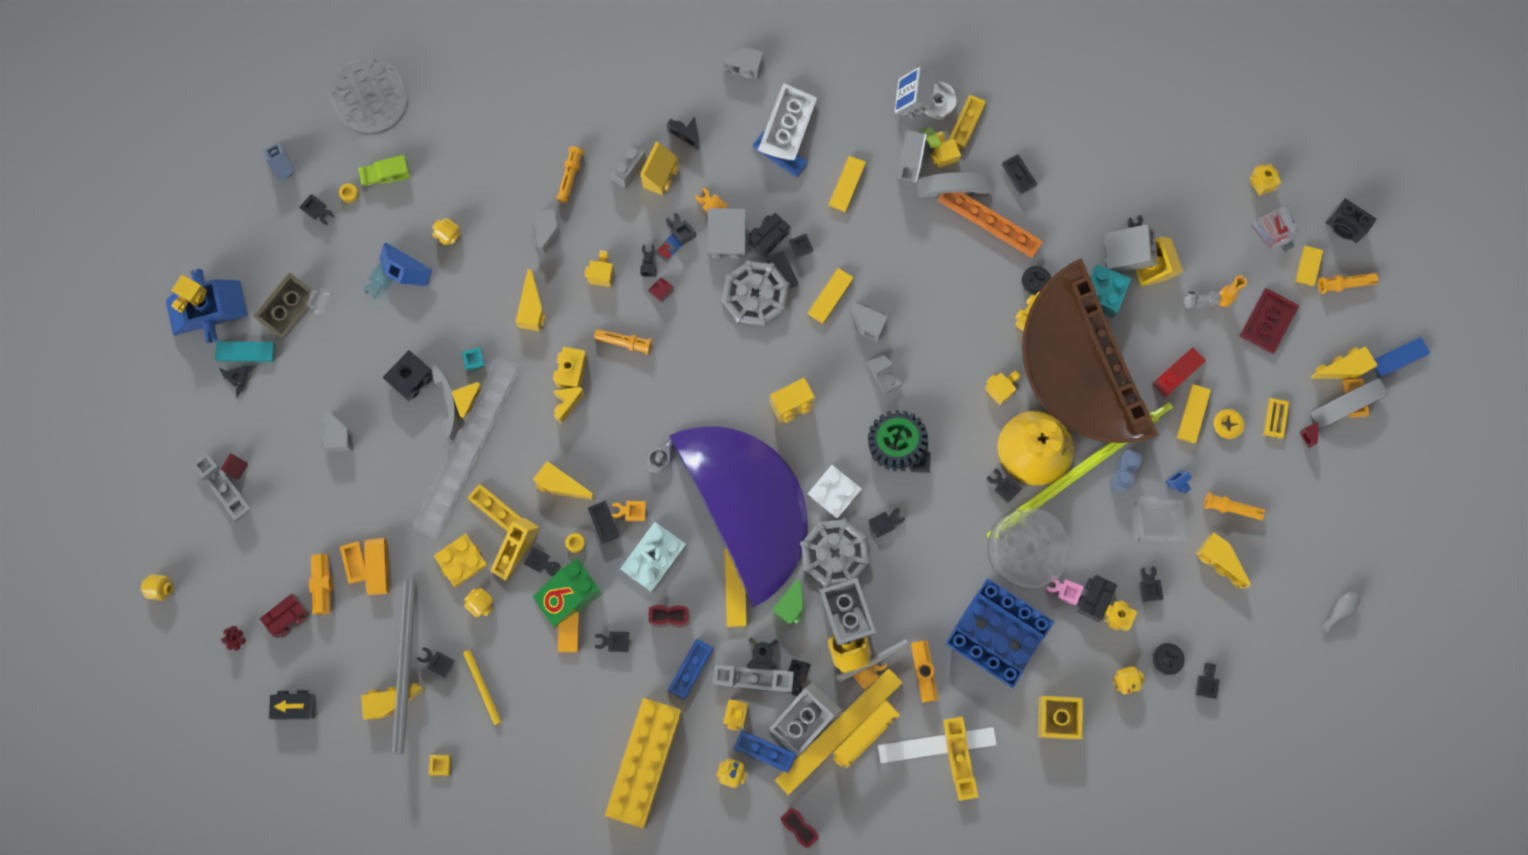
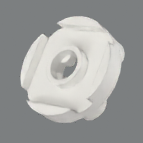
M944 82L934 84L932 108L924 113L939 120L949 116L954 111L957 102L954 89ZM941 97L942 103H935L934 98Z

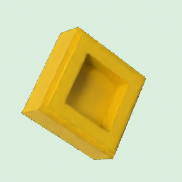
M430 755L429 775L450 776L451 755Z

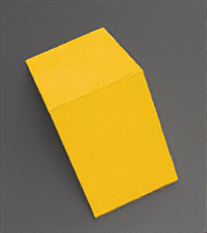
M478 382L451 391L459 415L465 422L468 421L483 390L482 385Z

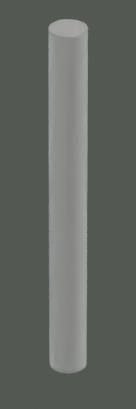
M905 639L872 656L868 666L848 673H840L836 675V678L840 683L909 647V644Z

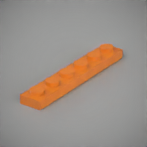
M963 192L941 193L938 198V202L1032 259L1043 243L1042 240Z

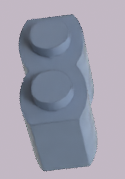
M1128 449L1120 456L1116 464V472L1110 480V489L1123 494L1132 486L1135 479V471L1141 464V454Z

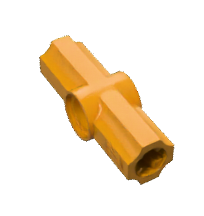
M314 554L311 556L309 590L312 594V611L314 615L331 613L330 592L333 591V580L330 575V558L328 554Z
M928 640L911 643L921 702L939 700ZM920 667H927L930 671L929 676H922L920 674Z

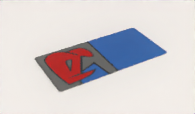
M671 234L655 252L665 261H668L679 250L681 245Z

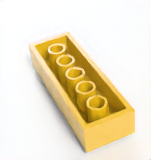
M642 699L604 816L643 829L645 828L682 710L649 699Z

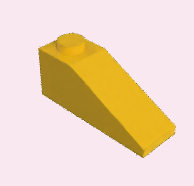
M528 269L515 322L518 328L540 331L541 326L545 325L546 315H544L534 274L531 269Z
M548 461L545 462L533 478L536 483L535 487L543 493L547 491L554 495L587 500L595 499L592 492Z
M526 518L512 521L490 571L507 581L533 544L540 527Z

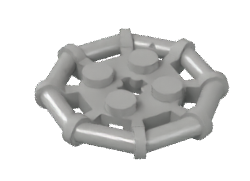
M745 260L744 264L724 277L725 285L721 304L725 305L735 318L736 323L765 327V324L786 311V300L790 284L783 278L774 263L769 264ZM752 269L764 270L765 274H753ZM747 271L748 276L739 282L736 278ZM771 274L779 283L778 285L773 286L768 278ZM732 284L737 286L736 296H730ZM752 290H760L758 298L750 296ZM776 291H780L779 303L774 301ZM738 301L743 308L740 313L733 305L734 302ZM770 306L774 307V309L770 311L768 314H766L765 316L763 315L762 312H764ZM750 311L758 313L759 318L746 316V314Z
M845 518L843 520L825 522L817 521L806 538L800 542L803 572L808 573L822 584L824 588L855 578L858 579L866 567L871 564L867 545L868 536L851 525ZM839 528V533L827 535L825 529ZM844 530L848 531L856 539L850 541L843 535ZM820 533L823 537L817 545L811 544ZM860 544L861 558L855 557L854 546ZM838 549L841 556L839 558L834 557L833 559L830 551ZM809 550L815 551L816 562L811 563ZM853 562L858 563L859 565L856 567L853 573L850 574L848 572L849 567L853 564ZM817 566L827 572L826 578L815 570ZM844 573L845 578L831 579V575Z

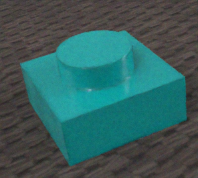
M480 347L462 351L466 371L485 367Z

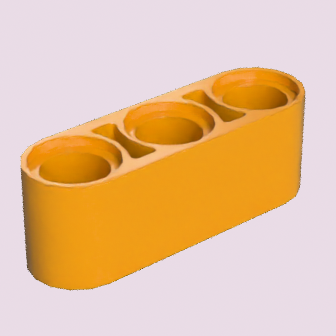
M386 538L366 539L364 542L367 595L389 594Z

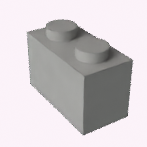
M629 142L610 168V179L626 189L646 162L645 151Z

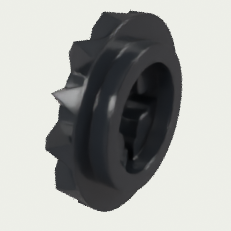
M1029 267L1022 275L1021 284L1024 287V291H1028L1031 295H1036L1051 279V275L1043 267ZM1034 276L1037 277V280H1041L1038 287L1035 283L1030 282L1033 281Z
M1164 643L1158 646L1152 654L1156 670L1164 675L1176 674L1184 666V654L1175 644ZM1166 654H1168L1169 657H1176L1175 659L1170 661L1171 665H1168V662H1161V660L1166 657Z

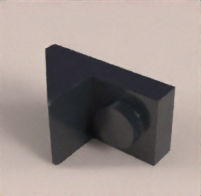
M693 117L687 127L679 120L670 119L667 123L668 132L699 150L700 140L695 117Z

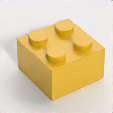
M805 378L770 394V406L780 423L784 421L789 423L795 419L796 415L800 413L802 415L807 414L814 407L815 396Z
M1038 697V738L1082 739L1083 698Z

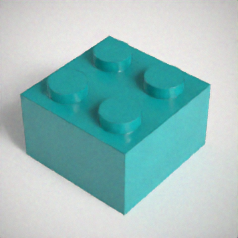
M1096 264L1091 271L1090 278L1097 292L1096 295L1104 315L1114 318L1119 311L1131 278Z

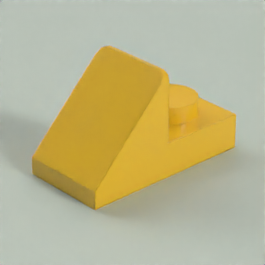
M581 387L553 391L554 395L563 401L554 409V417L561 424L585 394Z

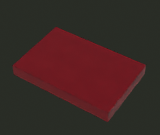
M1265 288L1239 336L1271 354L1275 353L1299 305Z

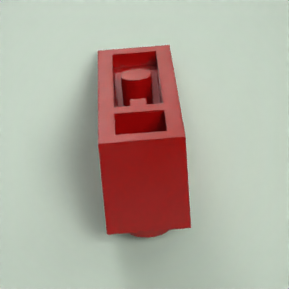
M1192 347L1157 378L1152 385L1166 398L1206 360Z

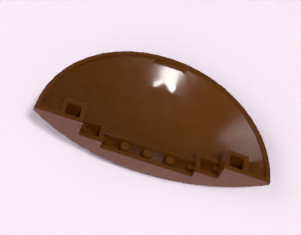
M1080 258L1061 269L1046 283L1029 310L1022 340L1023 363L1029 384L1039 402L1052 417L1056 418L1068 429L1082 436L1111 443L1136 442L1158 436L1145 402L1140 397L1096 295L1097 292L1084 262Z

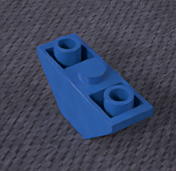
M386 242L383 244L379 259L386 276L400 284L428 285L432 269Z

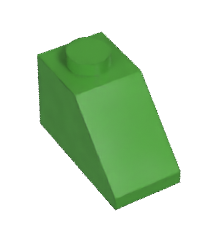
M798 579L772 609V612L789 626L792 623L796 625L803 617L801 614L803 612L801 581Z

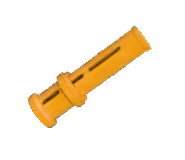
M569 147L568 159L564 162L566 169L556 198L561 203H568L575 174L580 170L581 157L585 154V151L578 147Z
M1376 273L1349 277L1335 275L1334 278L1327 279L1320 277L1318 289L1321 294H1326L1328 291L1341 292L1345 288L1376 285L1378 275Z
M1239 275L1230 285L1225 286L1219 292V305L1223 307L1230 306L1237 299L1238 292L1246 286L1247 279L1244 278L1242 280L1243 276Z
M598 328L594 334L595 341L627 347L632 352L636 350L649 355L652 348L653 340L651 338L647 340L638 338L637 335H631L630 337Z
M1207 492L1204 499L1203 507L1205 509H1216L1220 513L1228 511L1260 521L1265 516L1262 514L1265 513L1264 508L1231 501L1227 496L1219 497L1213 495L1212 492Z

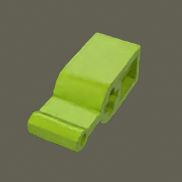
M404 155L379 160L374 165L358 168L362 186L375 183L386 184L411 178L408 161Z

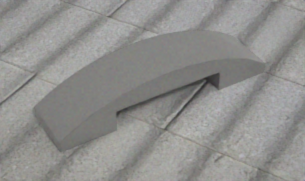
M944 173L927 176L916 181L919 198L937 197L938 193L973 192V195L992 194L990 176L979 173Z
M431 365L435 385L438 388L443 387L449 418L442 419L445 439L448 442H452L458 423V409L451 392L453 389L436 365Z
M1378 378L1310 412V415L1315 423L1318 422V429L1320 430L1389 394Z
M207 452L191 464L219 498L235 522L251 510L237 487L225 472L221 471L220 466Z
M715 665L713 685L792 692L794 672Z

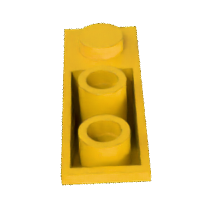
M1366 346L1361 349L1355 347L1347 352L1348 356L1343 358L1340 355L1331 360V365L1326 366V364H1323L1316 368V373L1311 378L1356 379L1378 365Z
M1214 532L1208 535L1195 554L1199 556L1203 563L1215 567V571L1218 574L1232 580L1231 583L1236 587L1243 589L1249 587L1251 583L1231 545Z
M419 683L409 684L408 703L424 692L425 687L419 686ZM397 686L387 688L386 692L379 693V690H369L367 695H361L363 720L388 718L395 713Z

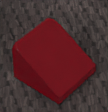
M660 278L648 291L662 303L674 291V287L663 278Z
M1318 422L1300 431L1308 448L1318 444Z
M230 453L221 471L236 479H240L248 463Z

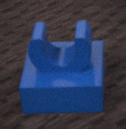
M1179 470L1167 479L1165 483L1169 488L1177 489L1180 493L1182 491L1187 493L1191 490L1187 482L1192 477L1189 472Z

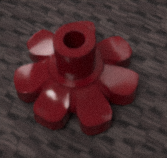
M230 626L223 630L225 637L221 638V642L226 645V649L240 650L241 645L245 644L246 641L245 638L241 637L243 635L242 630H238L237 626Z

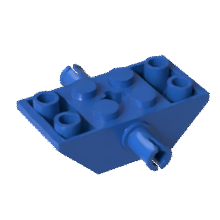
M196 269L197 273H195V270H192L193 281L207 290L206 297L197 307L188 302L183 313L171 307L174 300L178 298L175 293L166 299L172 333L176 336L203 328L206 343H213L212 339H214V342H217L218 337L215 325L248 316L241 281L214 279L205 282L203 269Z

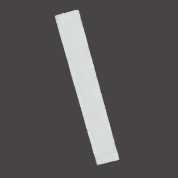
M994 727L966 731L968 749L997 745ZM945 735L878 745L881 763L948 753Z

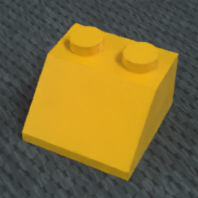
M659 142L655 143L640 175L643 188L663 196L665 191H669L672 184L671 178L678 173L680 165H678V158Z
M1159 237L1156 239L1158 265L1135 270L1141 287L1166 281L1183 273L1172 238Z

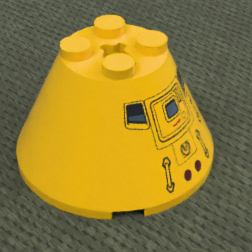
M1026 411L1014 416L1005 424L998 438L997 450L999 460L1009 475H1012L1019 482L1026 485L1043 486L1057 481L1068 471L1074 458V441L1069 429L1049 413L1044 411Z

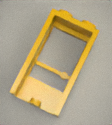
M885 700L832 753L835 756L833 760L840 767H849L892 723L891 719L895 720L900 714Z

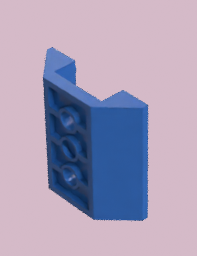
M987 578L945 644L1013 689L1023 674V669L1055 621ZM977 619L985 620L986 627L984 629L976 627L975 622ZM1015 640L1019 643L1018 651H1012L1009 648L1010 641Z

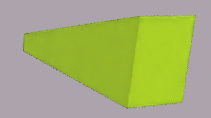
M932 127L921 129V133L927 134L926 146L929 148L941 146V141Z

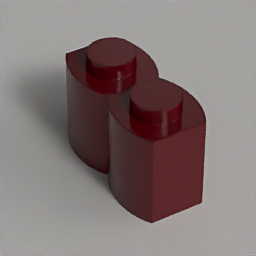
M654 605L649 607L648 622L654 627H665L668 625L678 628L686 627L689 625L690 611L689 608L681 605L670 608L663 605Z
M789 808L780 817L784 827L794 833L797 841L802 846L810 848L819 839L816 830L811 825L805 823L804 818L796 809Z

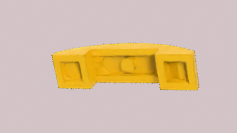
M963 716L943 720L945 740L958 801L978 798Z

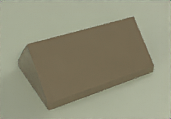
M288 272L252 316L272 333L283 339L318 295L292 273Z

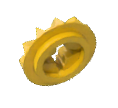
M1221 410L1214 418V432H1217L1220 437L1227 438L1228 440L1238 437L1244 430V420L1235 410ZM1227 419L1229 420L1230 424L1234 425L1231 426L1229 430L1227 429V426L1222 424L1225 423Z

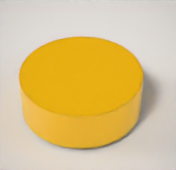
M347 183L341 186L339 195L344 202L352 203L358 199L359 191L355 185Z
M572 533L566 538L565 544L570 552L579 553L585 548L586 542L581 534Z

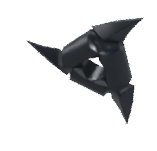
M242 366L229 372L219 367L225 380L227 379L229 383L236 387V398L244 388L247 372L256 366ZM240 374V378L235 380L234 377Z

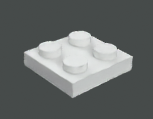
M831 465L807 495L838 519L862 488Z

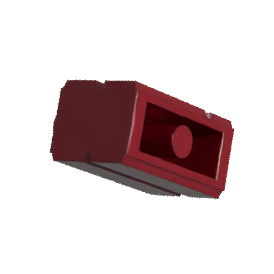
M291 593L263 615L260 621L273 637L284 638L291 632L290 629L294 625L298 626L307 620L306 616L309 614V611L300 599Z

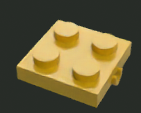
M466 533L433 555L442 568L441 571L444 576L448 577L455 588L488 566L480 554L481 550L477 545L473 544Z

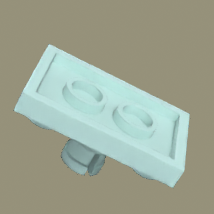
M654 522L620 570L653 592L686 544Z

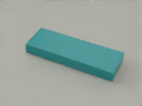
M216 342L215 360L217 362H274L275 343Z

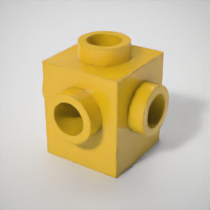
M1272 163L1266 166L1264 164L1257 166L1250 176V183L1256 189L1259 196L1276 190L1281 184L1279 173Z
M1115 601L1108 605L1104 614L1106 616L1104 621L1109 623L1108 626L1117 631L1121 629L1126 632L1130 630L1137 611L1129 608L1130 605L1124 601Z

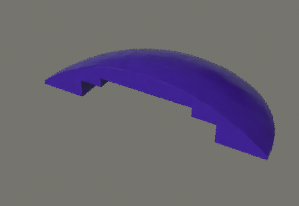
M704 426L682 430L669 435L685 470H688L716 525L753 608L774 595L786 583L802 555L800 542L807 535V509L802 489L795 474L774 449L758 438L742 431L725 427Z

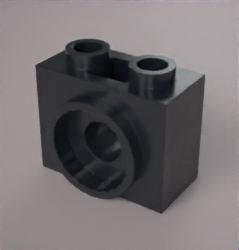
M1344 198L1325 223L1331 226L1338 236L1358 243L1369 232L1377 218Z
M408 350L382 378L409 402L410 399L418 396L420 389L424 385H428L432 381L433 373L424 362ZM411 371V375L408 378H403L405 372Z

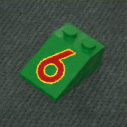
M576 558L556 573L532 597L553 628H555L574 613L603 595V593L580 560Z

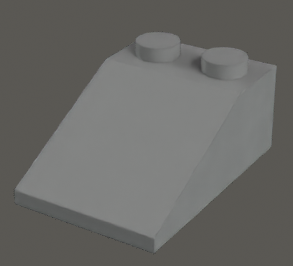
M857 578L820 590V596L838 645L876 634Z
M811 683L797 696L769 730L791 752L797 754L796 757H798L842 710L814 683Z

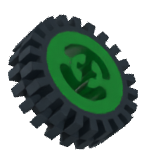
M895 410V414H891V411H888L887 416L880 415V420H874V426H870V433H868L869 450L874 461L877 460L878 465H884L887 470L890 467L893 471H897V468H901V471H906L905 467H909V469L914 468L913 464L918 465L920 459H924L925 452L928 450V433L925 424H922L919 417L916 419L915 414L911 413L908 415V411L903 410V414L899 410ZM899 431H902V432H901V440H898V439H899ZM906 433H908L911 436V438H907ZM897 441H898V443H897V450H898V451L895 450V447H896L895 442H897ZM889 443L891 449L888 448L885 444Z

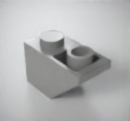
M745 47L724 58L722 70L728 74L742 75L747 79H757L763 62V52Z
M555 209L532 213L533 220H530L532 231H536L537 236L533 237L535 248H539L541 254L548 250L560 233Z
M853 302L850 311L860 335L878 342L888 316H885V313L880 310L869 309L867 305L861 302Z
M324 411V417L321 418V425L324 428V435L321 437L322 447L328 452L352 451V432L329 411Z

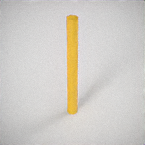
M471 650L463 652V655L494 725H497L502 721Z

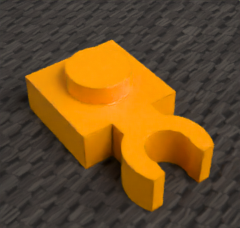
M705 188L702 189L705 197L701 198L697 194L695 195L696 201L704 204L702 209L707 214L708 208H728V205L716 194L710 197L709 191Z
M626 501V506H622L620 503L612 504L613 508L620 509L618 514H612L613 518L619 519L622 516H626V521L645 522L646 501Z
M876 663L852 677L865 690L879 678L876 672L885 670L887 664L879 667Z

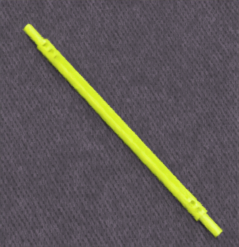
M1167 402L1155 412L1149 413L1154 424L1159 421L1161 416L1173 408L1171 403ZM1109 442L1002 519L999 525L986 533L987 537L991 540L1005 529L1009 530L1127 443Z

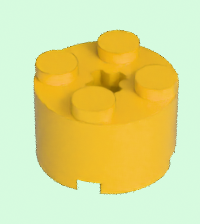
M834 633L828 639L833 664L842 673H848L870 664L871 649L868 637L842 645L837 644Z

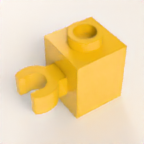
M942 131L936 133L941 141V146L933 147L930 154L933 164H936L938 169L958 163L961 154L955 139L946 141Z
M600 250L599 261L590 260L589 266H586L585 277H587L589 284L611 287L614 267L612 263H607L608 251Z
M181 275L171 290L178 296L171 307L180 313L184 312L188 302L197 307L205 299L207 290L195 281Z
M1016 370L1007 378L1002 373H999L997 376L993 374L986 381L985 390L1001 405L1014 394L1016 388L1013 386V383L1021 375Z
M728 700L723 722L727 725V729L738 731L739 728L744 727L748 703Z

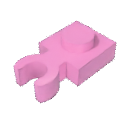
M1051 577L1050 582L1055 583L1056 587H1047L1046 591L1051 594L1059 593V600L1076 606L1084 587L1066 579L1061 584L1058 579Z

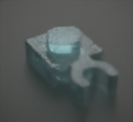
M380 263L369 277L372 283L367 284L363 291L367 294L371 289H374L371 296L376 299L379 296V289L383 288L386 290L393 279L384 274Z

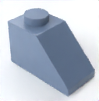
M280 142L264 150L267 163L278 181L280 179H288L293 175L292 173L295 172L294 167Z

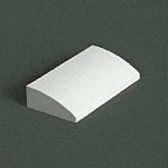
M784 83L777 96L758 151L783 159L795 160L817 98Z

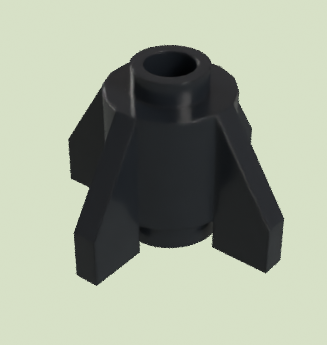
M750 638L748 641L754 647L753 659L747 664V667L751 668L756 662L760 664L768 663L775 670L777 666L771 659L773 655L772 648L779 641L775 639L769 644L766 642L757 643L753 638ZM760 649L767 651L764 656L759 654Z

